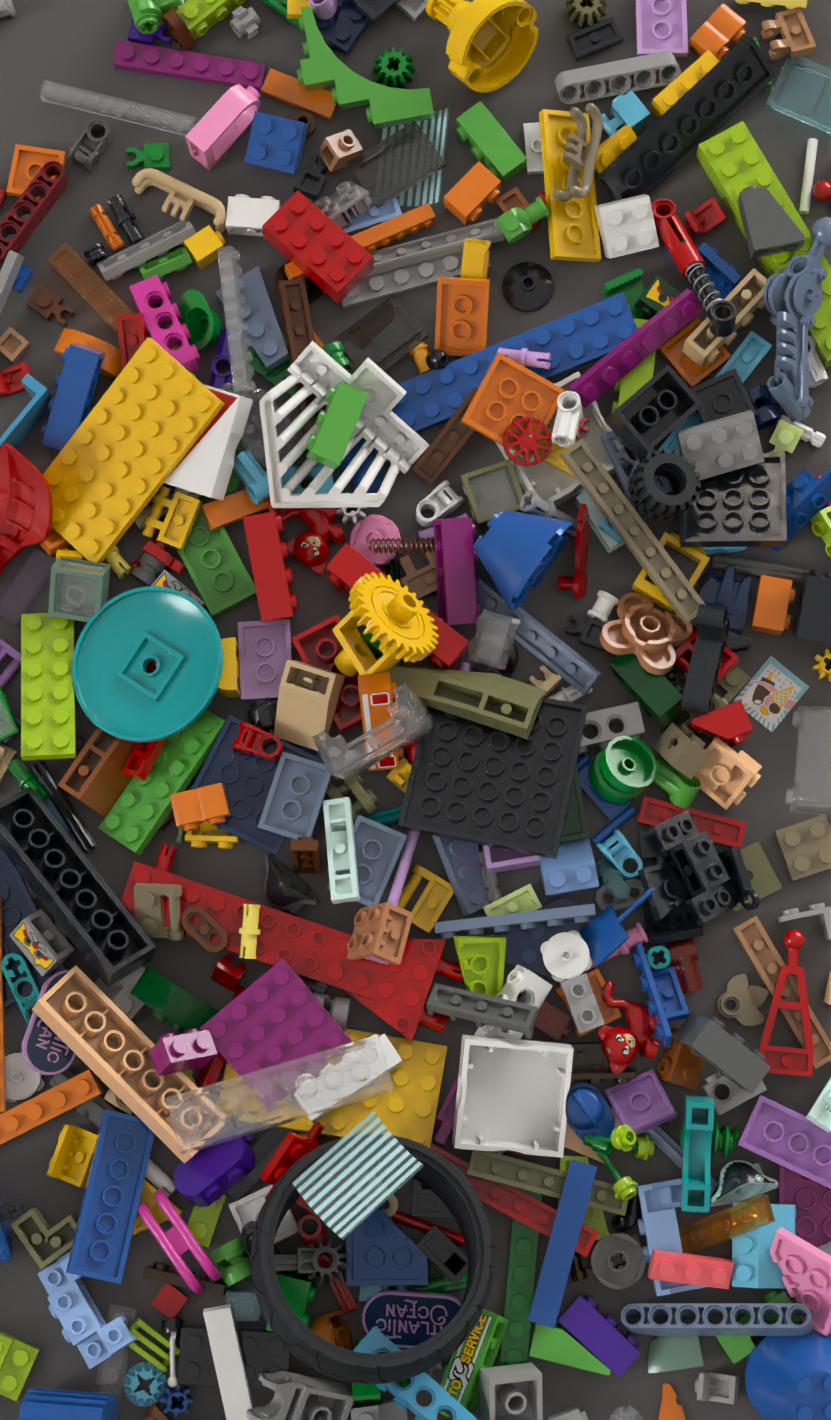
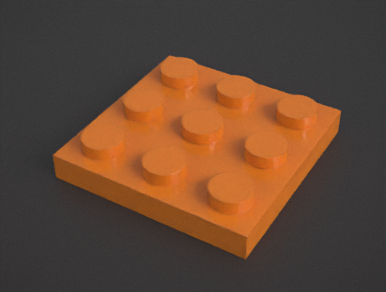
M498 352L460 422L503 446L505 430L513 421L519 418L533 417L543 421L547 427L558 407L557 399L559 395L566 392V390ZM528 421L521 422L518 424H520L524 429H526ZM532 422L530 431L534 432L538 425ZM515 426L511 429L517 436L521 434ZM542 428L540 429L538 436H542L544 434ZM508 435V445L516 442L515 439ZM515 445L509 450L517 453L519 448ZM532 451L529 452V459L531 458V456H532V454H533ZM522 452L519 456L524 458V453Z

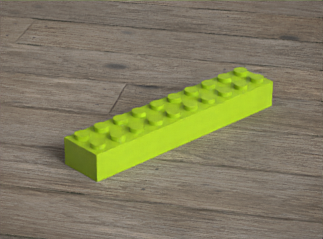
M742 121L700 143L697 148L696 157L745 240L746 235L737 200L739 193L750 186L766 187L804 234L805 242L801 249L757 258L768 278L772 274L782 273V270L787 268L793 255H807L813 245L810 232L745 123ZM823 255L819 263L827 271V277L821 282L823 291L822 302L817 312L813 315L815 325L808 327V335L813 338L816 352L826 369L831 366V266Z

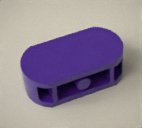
M231 1130L219 1131L185 1164L181 1162L177 1165L174 1173L175 1187L193 1205L207 1207L214 1201L219 1200L225 1192L241 1182L252 1171L255 1162L254 1152L236 1132Z

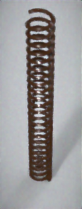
M476 537L475 539L473 538V545L478 539V537ZM372 538L369 543V550H371L372 541H374V553L376 554L378 552L377 541H379V553L381 554L383 552L382 541H384V552L386 554L388 552L387 541H389V552L392 553V541H394V552L397 553V541H399V552L402 553V541H404V552L407 553V541L409 540V552L412 553V541L414 540L415 553L418 552V549L420 553H422L423 549L425 553H427L428 549L431 553L433 550L435 552V543L434 545L432 544L434 538H417L416 540L415 538L411 540L410 538L406 540L405 538L401 540L399 538L396 540L394 538L391 540L389 538L386 540L384 538L381 540L379 538L376 540Z

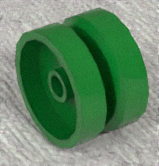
M626 735L615 737L592 759L589 766V779L593 788L601 797L617 804L631 802L655 780L657 774V761L653 752L644 742Z

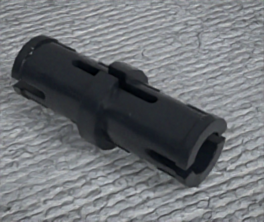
M119 194L111 197L107 203L117 219L116 224L119 228H122L130 245L132 246L144 240L145 237L136 223V216L130 212L122 195Z

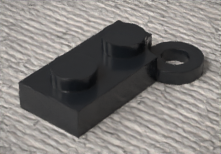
M736 847L718 853L730 877V880L726 881L725 884L735 903H741L748 911L758 908L760 903L759 895L752 889L740 848ZM748 895L752 898V904L748 901Z

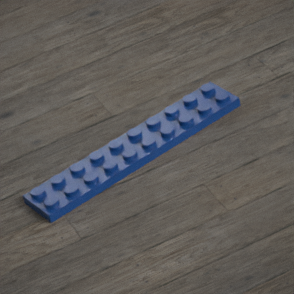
M623 292L448 363L441 370H431L399 383L407 393L391 411L416 433L448 421L473 387H479L499 347L514 350L528 348L529 351L551 353V360H540L551 363L549 370L527 367V369L546 380L605 357L638 329Z

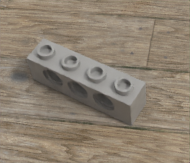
M634 702L587 713L585 727L595 728L597 736L594 739L582 736L579 755L588 753V748L599 746V750H602L615 737L626 735L640 740V737L645 734L639 703ZM612 721H618L622 724L623 731L613 733L610 731L608 724Z

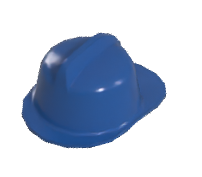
M577 1082L570 1085L565 1110L567 1122L575 1134L582 1141L587 1134L593 1137L597 1135L610 1137L615 1128V1117L599 1091L585 1082Z

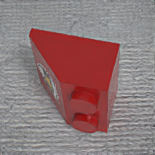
M741 700L709 712V714L694 718L687 726L696 733L695 735L711 742L718 737L727 745L730 744L731 748L745 743L749 738L748 735L753 730Z

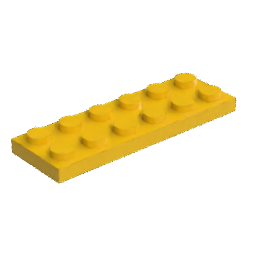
M542 109L539 112L546 207L551 215L547 218L551 259L598 262L601 260L599 226L594 207L597 205L594 175L590 192L584 198L573 196L569 201L561 202L553 196L555 190L565 191L570 164L564 161L562 157L563 153L566 152L564 150L565 143H568L566 141L567 134L572 133L576 135L577 123L570 115V111ZM583 113L587 122L585 142L589 143L591 137L589 113ZM584 169L579 170L576 185L579 188L581 187Z

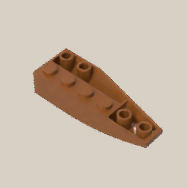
M151 661L147 664L146 671L147 673H153L156 667L154 662ZM98 727L58 786L103 817H106L132 779L124 775L122 770L137 742L116 738Z

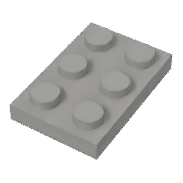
M752 410L676 431L681 456L686 455L689 457L687 461L690 464L694 463L696 465L694 471L700 474V478L697 481L765 461Z

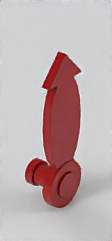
M582 503L576 519L578 520L575 538L576 572L574 577L560 575L557 583L559 591L573 590V595L576 599H583L587 590V574L585 569L588 558V519H590L587 504Z

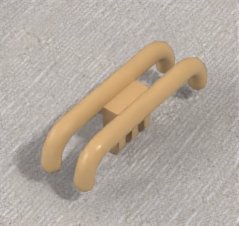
M153 168L143 169L133 177L132 185L135 187L134 191L136 194H142L149 186H155L169 193L162 206V212L167 213L171 205H173L174 207L170 215L176 218L180 210H183L179 220L185 222L195 205L215 215L213 220L214 225H216L215 231L218 230L220 233L225 231L226 210L222 202L217 198Z

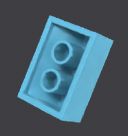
M750 1202L733 1203L732 1262L734 1266L732 1271V1287L786 1288L782 1280L784 1274L778 1262H773L769 1252L776 1231L781 1227L795 1235L796 1205Z

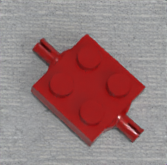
M315 1121L307 1134H296L289 1131L262 1171L260 1177L265 1182L272 1184L273 1188L290 1166L302 1156L323 1145L318 1143L316 1139L325 1127Z

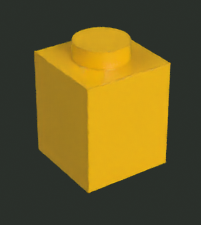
M210 225L184 241L189 255L200 270L225 254L223 244L226 242L218 230L214 232Z

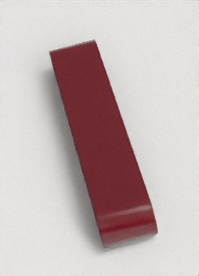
M50 161L43 165L0 223V271L8 252L11 250L19 253L65 191L68 180L61 163ZM54 175H59L57 179H50ZM38 195H45L42 199H35ZM25 214L30 215L27 219H20ZM15 234L14 238L5 239L8 235Z

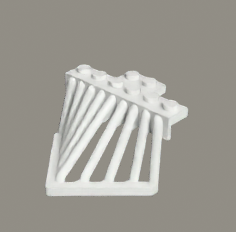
M312 341L287 369L291 375L268 391L259 401L271 506L273 508L380 507L387 498L399 471L401 470L405 474L428 448L429 444L391 411L407 392L371 359L367 358L351 375ZM341 381L368 393V398L342 460L362 437L366 442L329 493L316 494L334 471V469L324 466L302 494H291L318 462L307 458L284 486H282V476L307 449L305 446L311 433L315 435L319 426L314 424L281 462L279 450L325 404L328 405L329 402L325 401V398L331 386L335 388ZM301 382L304 386L274 412L273 401L296 383ZM314 393L317 397L277 437L276 425L304 399ZM375 447L379 452L354 493L341 494ZM386 459H388L391 465L377 493H366Z

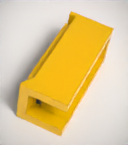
M465 238L460 278L487 279L490 254L488 248L491 241Z

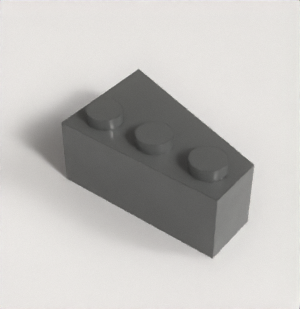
M691 1012L689 1018L685 1020L673 1038L679 1043L686 1044L695 1051L694 1054L705 1059L718 1072L741 1089L753 1093L771 1068L764 1062L766 1057L754 1048L751 1051L744 1046L746 1041L736 1033L732 1032L731 1035L724 1030L726 1025L716 1017L712 1016L709 1019Z

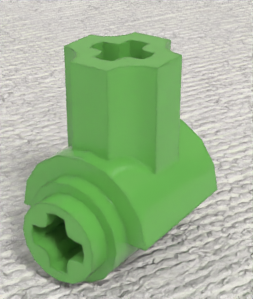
M127 0L136 29L142 34H152L157 31L158 27L163 23V13L183 4L182 0Z

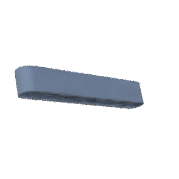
M799 1303L628 1304L621 1311V1321L630 1334L636 1336H804L811 1332L814 1324L808 1307ZM633 1315L641 1316V1320L637 1324H629V1319ZM660 1315L669 1316L666 1323L656 1324V1319ZM722 1315L723 1320L721 1323L716 1325L710 1323L713 1316ZM742 1315H749L751 1317L747 1324L737 1323ZM770 1315H777L779 1317L778 1321L771 1325L765 1323L766 1318ZM797 1315L807 1317L803 1324L793 1323V1319ZM686 1316H696L693 1323L688 1325L683 1323V1319Z

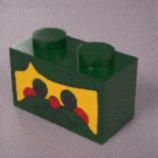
M656 275L634 305L639 308L638 311L643 316L651 318L682 292L659 275Z

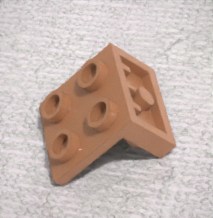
M387 902L360 908L354 918L355 928L353 935L347 944V959L356 960L373 956L394 966L400 965L413 913Z

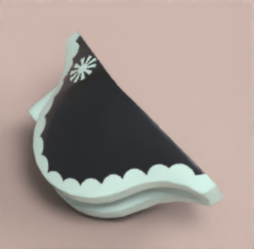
M734 1160L722 1168L718 1180V1191L711 1198L710 1204L713 1207L747 1200L778 1188L779 1183L776 1179L765 1176L759 1163L751 1164L744 1160Z

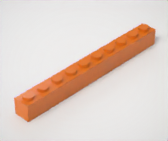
M427 203L351 237L370 253L375 251L377 247L389 245L391 241L403 239L407 234H415L421 228L431 227L435 223L436 215L430 204ZM293 262L285 264L284 271L289 280L307 278L304 272Z

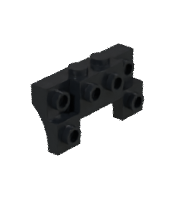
M688 810L649 829L650 832L654 831L663 847L660 849L661 853L669 850L693 897L686 902L688 905L692 904L700 920L697 922L698 926L737 906L725 884L726 881L730 880L725 865L721 862L707 832L699 833Z

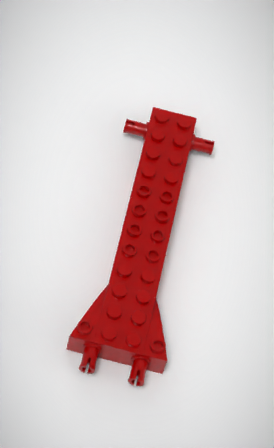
M164 843L161 845L162 847L155 866L152 865L150 867L134 862L120 901L134 920V885L136 883L181 885L180 917L182 918L184 911L190 907L196 906L204 909L228 934V944L224 950L240 955L242 934L239 933V928H242L243 904H261L173 875L170 869L178 848ZM163 895L165 927H170L169 897ZM261 905L258 929H261V932L257 936V957L253 960L274 966L284 958L297 975L346 991L411 1042L414 1039L417 1027H420V1025L444 1033L446 1026L435 1023V1021L447 1024L449 1017L437 1013L434 1016L428 1015L425 1003L434 976L440 974L458 982H461L463 976L452 971L462 972L460 964L443 959L442 953L446 939H407L400 965L394 966L389 963L386 965L365 958L350 960L347 959V944L352 935ZM194 916L191 919V923L194 926L199 925L201 922L199 916ZM184 929V936L194 939V938ZM217 934L212 935L210 938L212 944H217L220 941V937Z

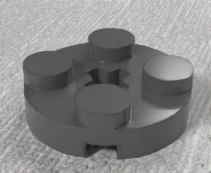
M623 1233L605 1235L594 1245L590 1257L594 1275L603 1285L612 1289H623L636 1283L643 1275L646 1265L643 1249L639 1243L631 1236ZM618 1253L623 1254L622 1259L626 1261L625 1265H619L618 1269L613 1268V1262L610 1261L611 1256H617Z

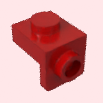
M716 197L710 198L695 210H687L684 213L687 218L685 224L690 232L701 236L707 235L729 219Z

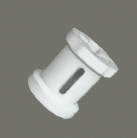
M599 590L597 593L598 599L592 610H588L587 615L607 623L609 622L608 617L614 605H618L619 600L613 595Z

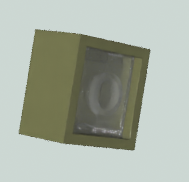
M510 459L461 475V485L477 530L487 528L491 517L495 513L498 514L501 510L503 512L510 510L524 513L520 510L523 492Z

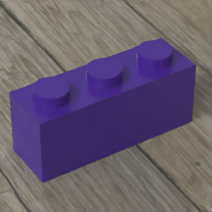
M578 1294L557 1317V1320L617 1377H620L641 1354L636 1348L639 1343L628 1332L623 1336L616 1329L619 1324L609 1314L603 1317L596 1310L599 1305L588 1295L583 1298Z

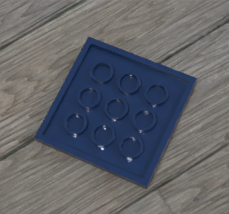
M229 714L191 790L222 783L225 788L231 816L225 818L226 822L214 826L277 856L286 837L258 829V824L280 759L268 761L232 748L231 743L235 742L241 728L239 724L242 720ZM280 739L284 746V752L324 764V760ZM273 741L268 742L264 748L265 753H274L277 749V743Z

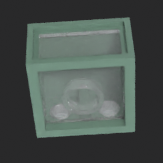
M59 556L51 567L48 616L88 622L108 602L110 564Z

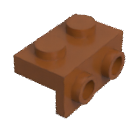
M672 1027L670 1029L672 1034L671 1047L664 1049L662 1059L658 1064L657 1077L660 1080L696 1091L705 1059L694 1054L695 1051L686 1044L675 1040L673 1037L679 1029Z

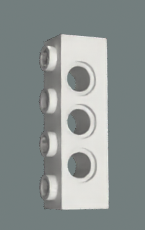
M517 964L516 968L508 975L507 982L502 991L495 997L536 1006L539 1009L553 985L532 971ZM522 992L520 999L517 1001L518 995ZM484 1024L483 1027L477 1029L474 1035L521 1039L524 1033L509 1030L508 1033H503L499 1027Z

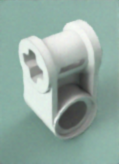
M448 480L439 484L431 494L417 505L416 521L421 527L430 528L434 526L433 519H443L464 502V498L462 496L458 497L450 488ZM424 509H430L435 515L432 518H424L421 512Z

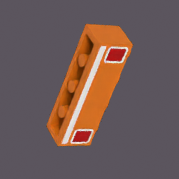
M390 672L358 675L368 771L400 768L399 757H404L402 741L397 742V738H402L400 722H395V719L400 718L398 702L393 703V699L398 698L396 682L391 683Z

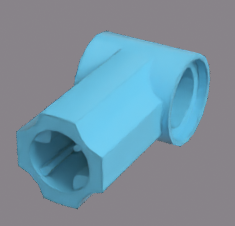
M249 450L238 454L234 458L233 470L245 484L246 492L251 500L258 505L270 497L267 471L263 470Z

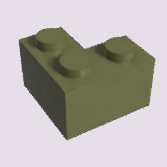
M35 1207L11 1223L10 1226L39 1268L44 1269L71 1250L78 1217L75 1213L70 1214L54 1227H51L39 1208Z

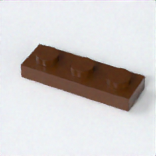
M307 836L291 840V855L295 873L322 874V861L318 840H313L312 837Z

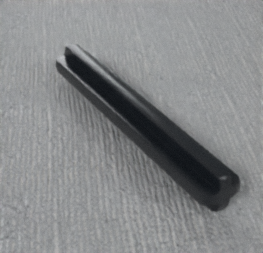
M44 761L37 762L31 767L33 773L47 792L50 800L82 851L86 854L90 853L97 847V844L63 790L58 786V782Z

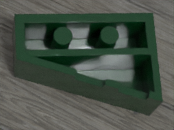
M634 653L619 655L609 663L613 675L629 694L647 709L645 711L650 718L653 716L660 723L663 733L672 722L680 726L690 718L689 711L681 709L684 690L677 683L673 686L668 680V674L655 675L647 672L640 665Z
M149 966L146 967L130 994L154 1010L151 1015L164 1023L168 1019L171 1020L168 1025L181 1033L184 1029L187 1031L191 1029L202 1031L200 1027L219 1012L205 1001L181 988Z

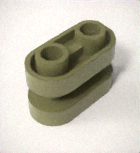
M347 770L340 775L344 783L337 788L332 782L329 783L326 794L330 799L344 798V795L350 791L358 800L351 805L354 826L358 817L357 814L365 809L370 815L378 809L375 804L379 800L371 789L367 791L363 789L362 786L365 782L357 771L351 773Z

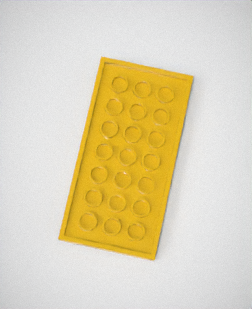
M147 337L43 474L52 494V527L88 561L102 563L225 405L152 338Z
M346 1029L345 1033L352 1042L308 1079L312 1082L320 1076L318 1072L329 1064L336 1066L342 1062L341 1057L348 1051L355 1049L357 1052L365 1046L363 1042L375 1034ZM386 1036L402 1059V1065L318 1119L316 1122L325 1127L320 1135L343 1138L372 1111H375L376 1114L353 1135L360 1134L379 1117L381 1121L366 1134H372L384 1124L386 1128L380 1134H386L390 1131L394 1136L407 1138L430 1148L447 1046L415 1040L411 1042L409 1039ZM228 1062L226 1063L218 1109L228 1119L302 1132H309L314 1124L310 1122L294 1097L293 1093L297 1089L271 1111H268Z

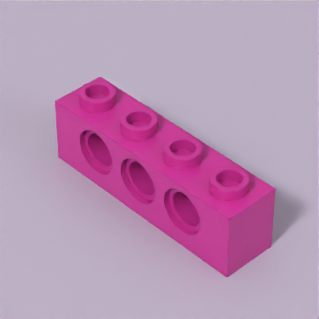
M155 275L129 286L139 313H144L145 326L150 337L190 373L198 371L199 367L196 360L200 359L195 344L190 346L187 339L191 338L186 324L180 325L178 321L181 314L176 303L171 304L168 299L172 295L167 283L161 284L158 275ZM157 304H161V306L158 308H152ZM166 325H171L168 329H162ZM174 346H181L177 350H171Z

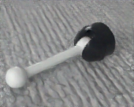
M182 1319L162 1320V1333L165 1338L170 1340V1377L167 1380L170 1387L178 1385V1379L175 1374V1340L181 1337Z

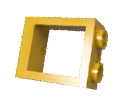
M665 532L659 541L663 548L667 544L699 563L689 580L691 586L694 587L710 558L706 556L707 553L700 547L680 548V536L675 533L668 534ZM642 569L631 590L646 596L651 602L668 612H675L657 586L645 580L647 573Z

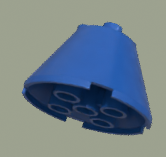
M501 510L498 514L495 513L487 524L490 529L484 536H479L473 548L477 550L476 554L509 609L515 611L528 598L526 595L532 586L536 588L569 538L564 535L567 529L573 530L574 524L570 521L505 510L504 512Z
M793 1322L798 1325L803 1324V1322ZM812 1329L810 1333L804 1336H766L756 1349L753 1348L746 1364L745 1388L752 1406L763 1419L831 1420V1333L826 1337Z

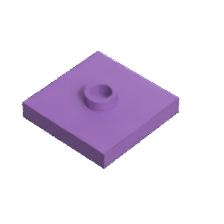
M653 1069L637 1075V1078H631L630 1082H622L604 1090L620 1125H629L636 1135L677 1117V1113Z

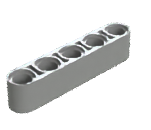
M663 51L564 71L556 76L554 84L563 103L575 104L629 93L631 90L634 92L669 85L681 75V70L675 56L671 52Z

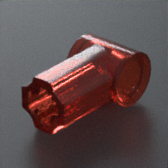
M690 938L667 943L666 947L671 957L670 963L671 966H674L682 993L704 989L697 964L698 953L694 939Z

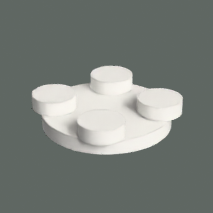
M575 930L558 933L541 945L544 965L556 982H562L565 979L579 976L592 966L589 948L581 938V935Z
M22 1052L13 1053L5 1057L7 1102L14 1103L18 1100L27 1099L44 1087L45 1082L41 1077L42 1075L29 1068Z

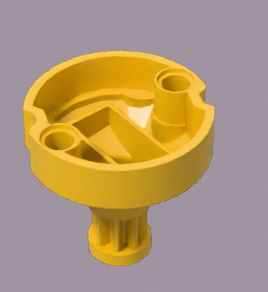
M427 0L426 12L428 16L436 21H441L450 32L446 46V54L449 55L450 59L448 68L456 78L472 90L486 93L505 86L520 73L530 59L537 43L539 29L534 26L537 13L526 1L474 0L469 2L464 0Z

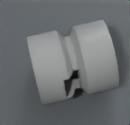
M314 992L313 994L345 1031L351 999L336 996L332 1000L329 995Z

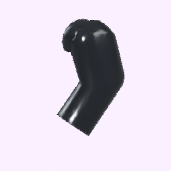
M634 1196L628 1200L625 1216L617 1215L612 1219V1226L615 1230L624 1232L637 1224L641 1211L639 1197Z

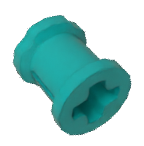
M663 946L652 947L646 953L650 969L652 970L666 968L671 961L669 950ZM661 952L664 963L659 962L655 965L653 963L654 957L651 955L652 953L657 954Z

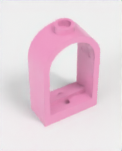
M240 84L231 87L185 136L190 155L209 171L253 123L255 111L259 112L261 102L258 100L260 97L258 91L250 85L246 89Z

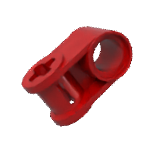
M240 721L239 726L241 728L235 742L231 743L232 748L268 761L280 759L282 751L284 752V746L277 736L263 731L254 725ZM268 742H276V751L271 754L265 753V745Z

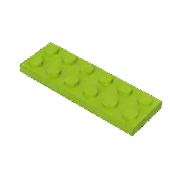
M48 613L21 614L22 761L76 758L75 691L72 680V661L75 651V620L48 616Z

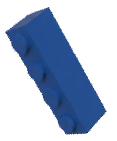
M78 343L70 344L69 348L66 347L62 356L64 367L62 373L59 372L55 380L57 391L55 397L51 398L48 405L49 419L48 422L43 424L41 429V436L43 437L41 444L62 450L86 419L106 353Z

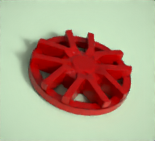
M523 417L513 421L505 430L503 448L508 458L515 464L525 467L534 466L541 463L548 456L552 448V436L543 421L533 417ZM528 421L526 429L518 423ZM532 422L538 425L534 432L530 431ZM514 426L520 431L521 434L519 436L511 431ZM541 428L545 432L546 436H538V433ZM508 435L515 439L516 442L508 445ZM538 440H547V446L538 445ZM517 445L519 451L512 455L509 449ZM537 449L545 450L541 457H539ZM531 451L535 458L533 462L529 460V452ZM522 452L524 453L525 462L516 459Z

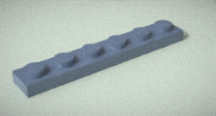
M478 577L476 601L479 603L480 611L583 695L587 694L602 673L521 607L515 611L509 609L498 589L484 577Z
M594 904L435 922L434 927L436 936L441 935V939H453V936H457V933L468 932V936L483 935L484 930L494 929L495 933L510 932V927L521 926V930L536 929L539 923H547L548 927L564 925V920L573 919L575 924L590 922V917H595L596 912Z

